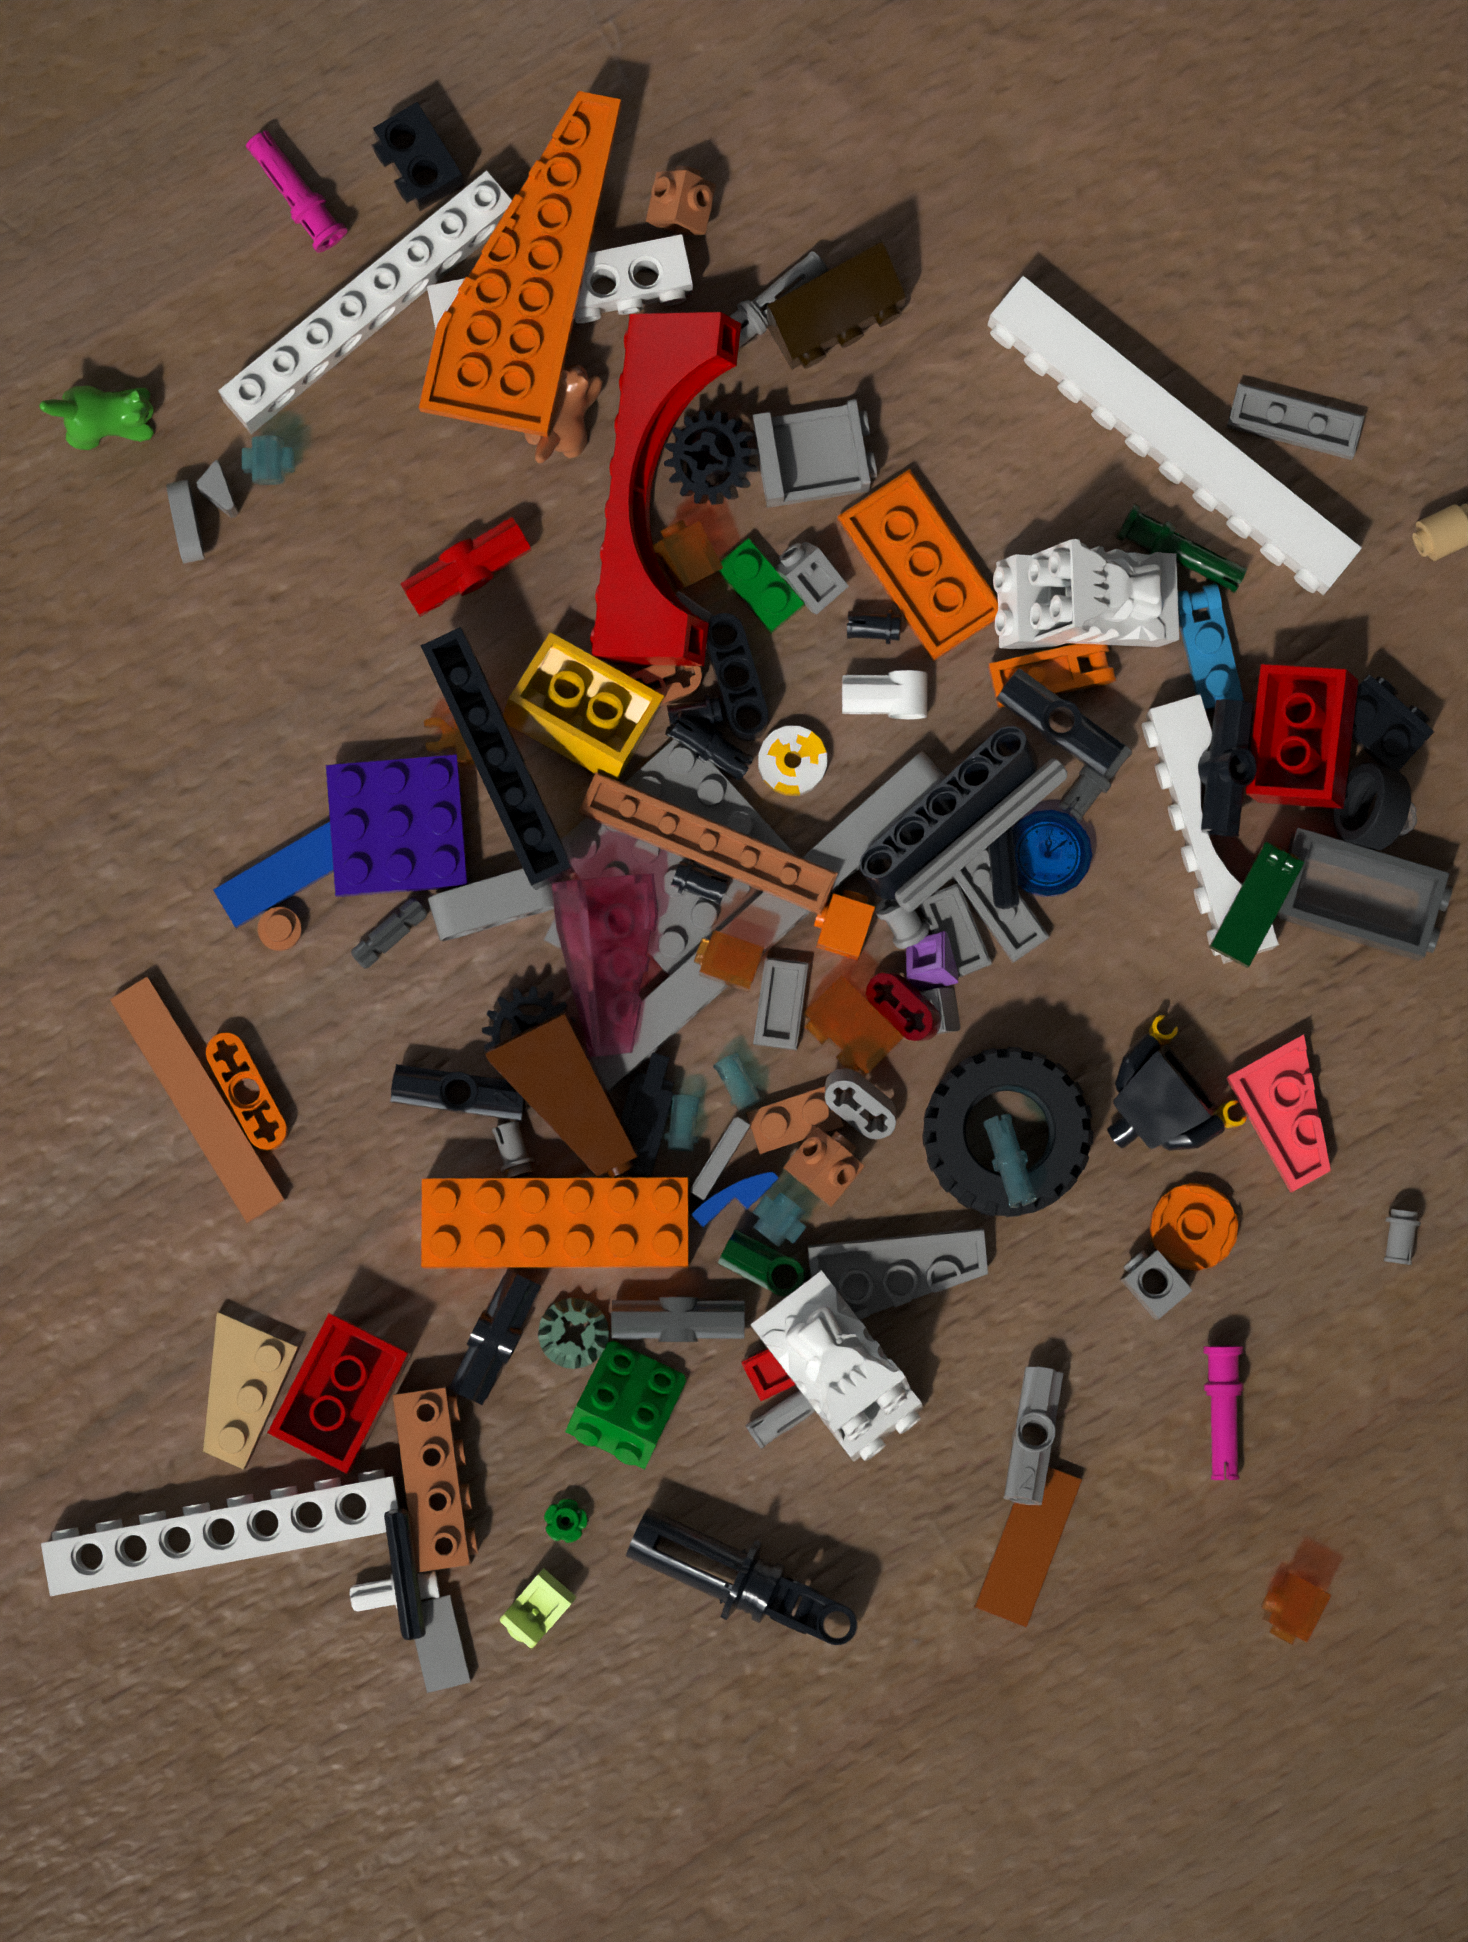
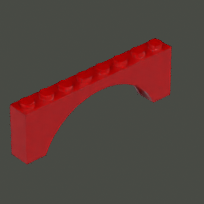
M722 312L629 314L628 329L624 334V368L619 378V388L621 391L619 413L616 415L614 422L616 433L615 449L609 467L611 475L610 494L605 504V517L607 519L605 538L600 548L602 562L600 583L595 592L597 604L595 627L592 629L590 637L592 656L611 664L704 666L709 623L686 607L666 581L653 548L649 509L653 475L659 455L673 425L700 391L721 374L737 366L741 323Z

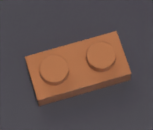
M825 1086L746 1112L760 1155L804 1141L816 1127L825 1133L843 1127L840 1116L826 1104Z

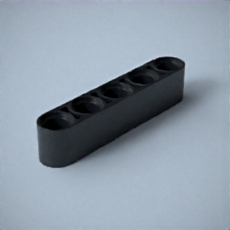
M1006 726L994 732L864 852L859 862L860 870L877 896L886 900L895 899V893L899 888L1035 773L1039 764L1038 756L1022 729L1016 726Z

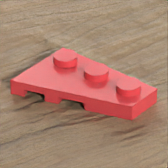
M1304 1034L1226 1077L1290 1193L1331 1171L1321 1118H1319L1314 1094L1315 1087L1312 1073H1310Z

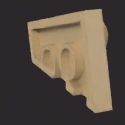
M217 1312L203 1452L241 1469H246L299 1347Z

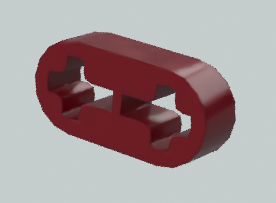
M880 973L870 979L866 988L868 1003L899 1034L911 1041H926L937 1035L941 1026L939 1011L904 977L894 973ZM883 985H894L891 993L900 1001L899 1004L893 1000H882L885 996V992L882 989ZM908 1010L914 1014H925L922 1018V1022L925 1025L924 1029H913L916 1021L907 1013Z

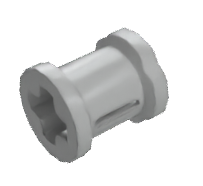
M882 899L877 904L875 913L879 919L885 920L894 934L893 943L897 948L905 949L913 946L928 935L929 924L926 920L920 919L915 910L912 912L905 911L896 899Z

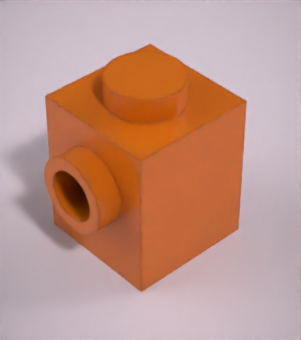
M844 890L842 896L833 893L830 904L826 903L821 916L817 914L814 923L815 927L821 928L816 948L858 961L875 906L867 904L869 898L849 890Z

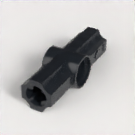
M1020 668L1012 675L996 698L998 702L1038 730L1048 743L1058 745L1100 777L1104 776L1125 747L1124 744L1081 714L1079 708L1074 703L1062 700ZM1056 713H1063L1071 719L1072 728L1064 733L1054 731L1050 727L1049 717Z
M1229 699L1216 700L1210 750L1202 754L1198 763L1200 780L1206 786L1201 823L1203 833L1227 837L1239 836L1244 787L1252 783L1257 772L1255 757L1249 750L1254 709L1252 703Z
M396 1064L390 1102L446 1110L457 1114L467 1113L522 1121L526 1100L507 1080L468 1075L463 1072H447ZM464 1081L471 1088L469 1099L460 1105L450 1103L447 1097L449 1087L452 1083Z
M507 1269L494 1293L488 1310H483L467 1342L469 1348L450 1384V1390L476 1403L484 1404L503 1364L508 1363L524 1331L521 1327L542 1287L541 1285Z

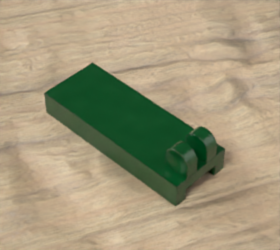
M1265 842L1209 948L1246 968L1250 967L1305 862L1298 859V856L1283 851V848Z

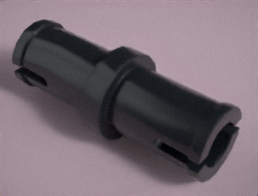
M682 711L677 712L671 719L670 724L674 726H668L665 735L672 737L696 752L697 759L704 763L710 761L731 774L736 780H740L746 774L749 768L745 764L751 765L753 756L746 754L722 738L723 734L716 729L708 730L686 716Z

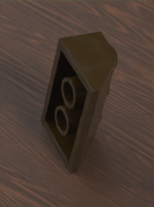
M880 242L767 305V322L769 325L767 328L792 370L800 365L804 369L810 368L827 356L825 351L837 344H840L842 348L848 347L864 336L862 332L864 329L875 323L879 327H883L901 316L900 309L904 308L906 296L883 243Z

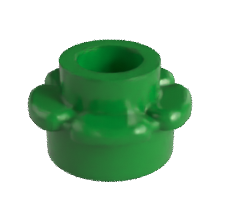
M561 1499L558 1504H551L544 1515V1520L547 1522L546 1532L555 1541L564 1540L566 1543H571L578 1540L582 1536V1529L586 1528L588 1524L585 1510L580 1509L578 1503L572 1499ZM563 1517L570 1519L568 1525L562 1524L561 1520Z

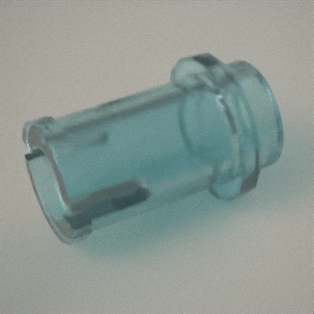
M737 1052L713 1065L714 1070L717 1071L732 1098L729 1104L731 1106L736 1105L739 1112L762 1100L759 1094L761 1090L760 1085L755 1086Z
M673 1095L670 1131L665 1134L664 1139L668 1141V1149L694 1151V1143H699V1137L695 1136L700 1099L689 1095Z

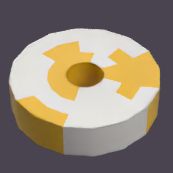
M784 726L774 730L763 741L758 753V769L763 781L773 791L785 796H801L812 791L822 781L827 769V752L822 740L813 731L801 726ZM789 754H796L800 757L801 763L796 768H790L784 762L785 757Z

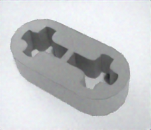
M189 480L166 484L178 548L183 564L205 559Z
M837 1069L830 1073L825 1083V1101L830 1109L868 1138L882 1139L891 1135L896 1126V1107L892 1100L852 1069ZM851 1087L853 1088L852 1095L848 1092H843L839 1095L837 1094V1088L846 1090ZM869 1112L874 1116H878L881 1113H883L884 1120L882 1121L880 1118L877 1117L874 1118L872 1121L869 1120Z

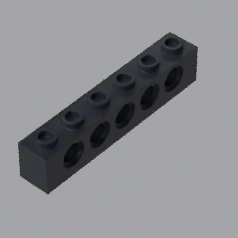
M459 627L420 645L530 885L535 890H538L574 873V867L466 633Z

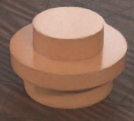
M271 908L261 916L258 922L259 938L271 950H288L295 946L301 937L302 925L300 919L288 908Z

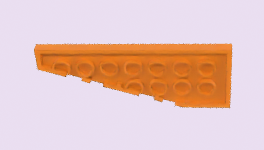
M582 91L577 92L554 130L551 141L540 159L536 160L528 173V179L506 209L483 247L482 254L468 277H465L460 285L458 294L448 311L445 310L437 323L418 407L420 412L543 437L549 436L621 111V99Z

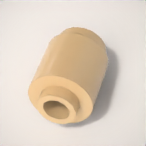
M1453 504L1416 522V532L1413 533L1412 537L1415 547L1423 557L1428 555L1430 559L1437 561L1468 546V504L1461 506Z

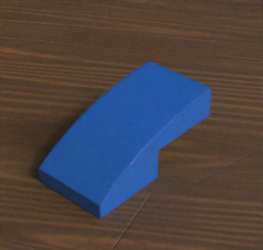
M768 1172L739 1181L708 1199L691 1214V1217L704 1228L734 1198L748 1210L778 1181L779 1177L774 1172Z

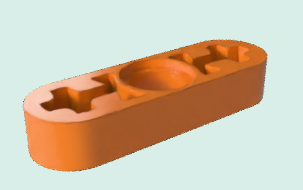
M232 1033L215 1035L207 1044L206 1058L249 1140L254 1146L266 1151L281 1147L288 1137L287 1122L245 1043ZM222 1042L229 1046L237 1045L238 1051L233 1054V1058L239 1068H242L245 1063L250 1067L249 1071L235 1074L228 1082L224 1074L233 1073L230 1066L224 1060L217 1062L215 1058L220 1053L218 1045ZM244 1079L254 1080L260 1089L259 1097L251 1104H242L235 1097V1088ZM266 1101H268L270 1109L263 1110V1115L269 1123L277 1122L279 1124V1128L274 1131L276 1139L272 1142H269L265 1137L257 1138L256 1132L261 1130V1125L256 1116L253 1115L247 1121L244 1115L246 1112L258 1110Z

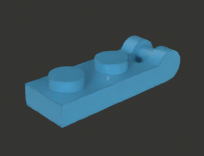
M1216 583L1203 586V591L1188 594L1187 590L1179 591V627L1195 694L1201 695L1205 711L1215 709L1216 700L1244 701L1222 610L1218 585ZM1206 608L1209 620L1194 623L1192 611Z

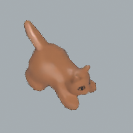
M575 364L567 368L564 365L549 436L543 437L524 433L525 439L529 444H538L535 450V460L538 463L545 462L554 450L563 452L564 456L568 458L577 457L587 445L584 417L601 393L603 381L596 375L588 378L586 370L581 365Z

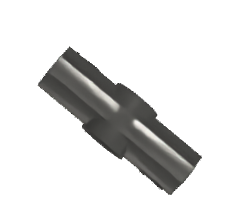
M659 1297L658 1301L612 1300V1338L632 1340L654 1338L658 1339V1342H698V1339H745V1301H698V1297Z

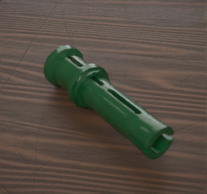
M1133 504L1116 539L1120 541L1128 539L1149 550V555L1155 552L1176 554L1177 563L1230 589L1233 593L1236 592L1239 587L1238 584H1241L1246 574L1247 567H1242L1174 532L1176 527L1172 526L1173 523L1169 521L1162 523L1140 512V506Z

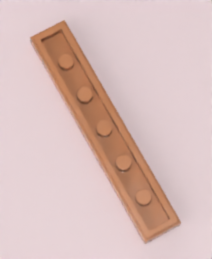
M598 772L595 773L578 811L582 816L689 861H694V863L820 916L838 877L837 872Z
M145 977L111 998L110 1001L246 1223L249 1224L286 1201L150 978Z

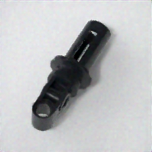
M647 1508L628 1547L626 1557L719 1599L720 1605L722 1602L725 1603L721 1614L722 1619L727 1620L736 1609L751 1614V1620L758 1623L768 1615L770 1619L805 1635H812L832 1645H842L849 1642L858 1630V1619L851 1608L824 1596V1593L789 1577L785 1578L784 1565L778 1562L776 1565H771L770 1562H765L760 1558L762 1543L757 1540L754 1541L749 1552H746V1549L741 1551ZM664 1536L739 1571L734 1584L656 1549L661 1537ZM799 1596H802V1600L798 1606V1609L795 1615L793 1616L792 1611L797 1603ZM834 1611L843 1612L850 1620L849 1632L841 1638L832 1637L825 1629V1620Z

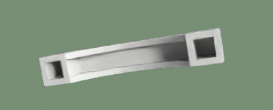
M1199 694L1150 709L1146 714L1147 722L1142 723V729L1148 747H1156L1160 763L1155 764L1157 779L1162 790L1169 789L1173 805L1168 806L1169 817L1174 830H1182L1186 846L1181 847V854L1187 872L1194 871L1199 888L1194 889V896L1200 913H1208L1212 930L1207 931L1210 945L1241 884L1229 873L1216 854L1208 834L1203 833L1201 830L1203 813L1201 809V781L1198 774V763L1202 754L1208 750L1212 739V731L1201 695ZM1271 925L1257 954L1272 950L1279 945L1273 925ZM1211 949L1214 956L1221 955L1223 964L1233 961Z

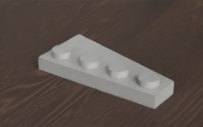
M983 1228L808 1245L811 1278L822 1270L859 1320L881 1310L911 1302L912 1299L932 1292L936 1293L988 1274Z

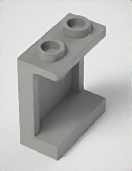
M856 399L847 400V405L777 417H771L770 412L753 415L752 424L756 448L759 451L758 460L767 508L869 492L870 479L877 478L874 454L873 452L865 453L863 436L870 435L866 410L858 411Z

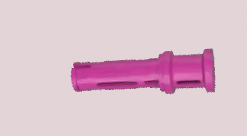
M268 130L253 136L246 144L247 150L258 161L269 179L292 208L290 211L292 220L295 224H301L314 241L312 244L314 250L317 253H321L336 245L346 235L348 230L343 223H337L325 207L326 199L323 195L318 194V192H312L287 156L278 147Z
M1203 1346V1353L1208 1355V1382L1204 1384V1391H1206V1395L1211 1396V1480H1225L1224 1462H1226V1479L1239 1480L1237 1396L1242 1395V1391H1244V1384L1239 1382V1355L1243 1353V1346Z

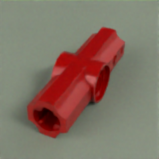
M511 517L474 540L468 538L453 545L439 556V561L400 583L419 617H422L459 594L464 596L481 588L494 577L493 574L531 552L532 549L518 524Z

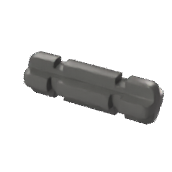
M410 898L399 908L401 911L397 915L393 913L368 935L370 938L368 941L364 942L362 940L352 949L351 954L361 967L369 968L379 959L377 955L381 952L385 954L410 932L409 927L411 925L416 927L426 918V910L416 899Z

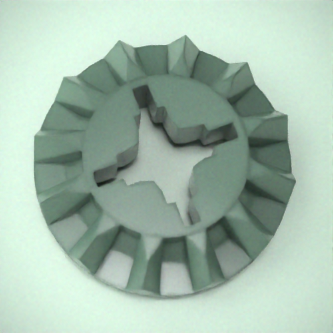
M568 1298L554 1303L544 1313L539 1324L538 1338L544 1354L553 1363L564 1368L577 1369L592 1364L601 1356L608 1343L609 1329L605 1316L597 1306L584 1299ZM565 1316L567 1321H571L575 1326L580 1323L584 1324L587 1321L591 1323L581 1334L582 1343L586 1349L582 1351L580 1346H576L573 1341L557 1345L556 1342L562 1339L561 1336L566 1332L562 1317Z

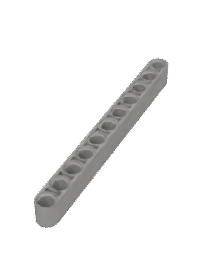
M921 751L802 858L838 873L837 880L831 891L833 893L860 868L859 862L864 852L946 776ZM763 892L588 1049L608 1092L610 1093L643 1064L652 1053H655L811 911L766 892Z

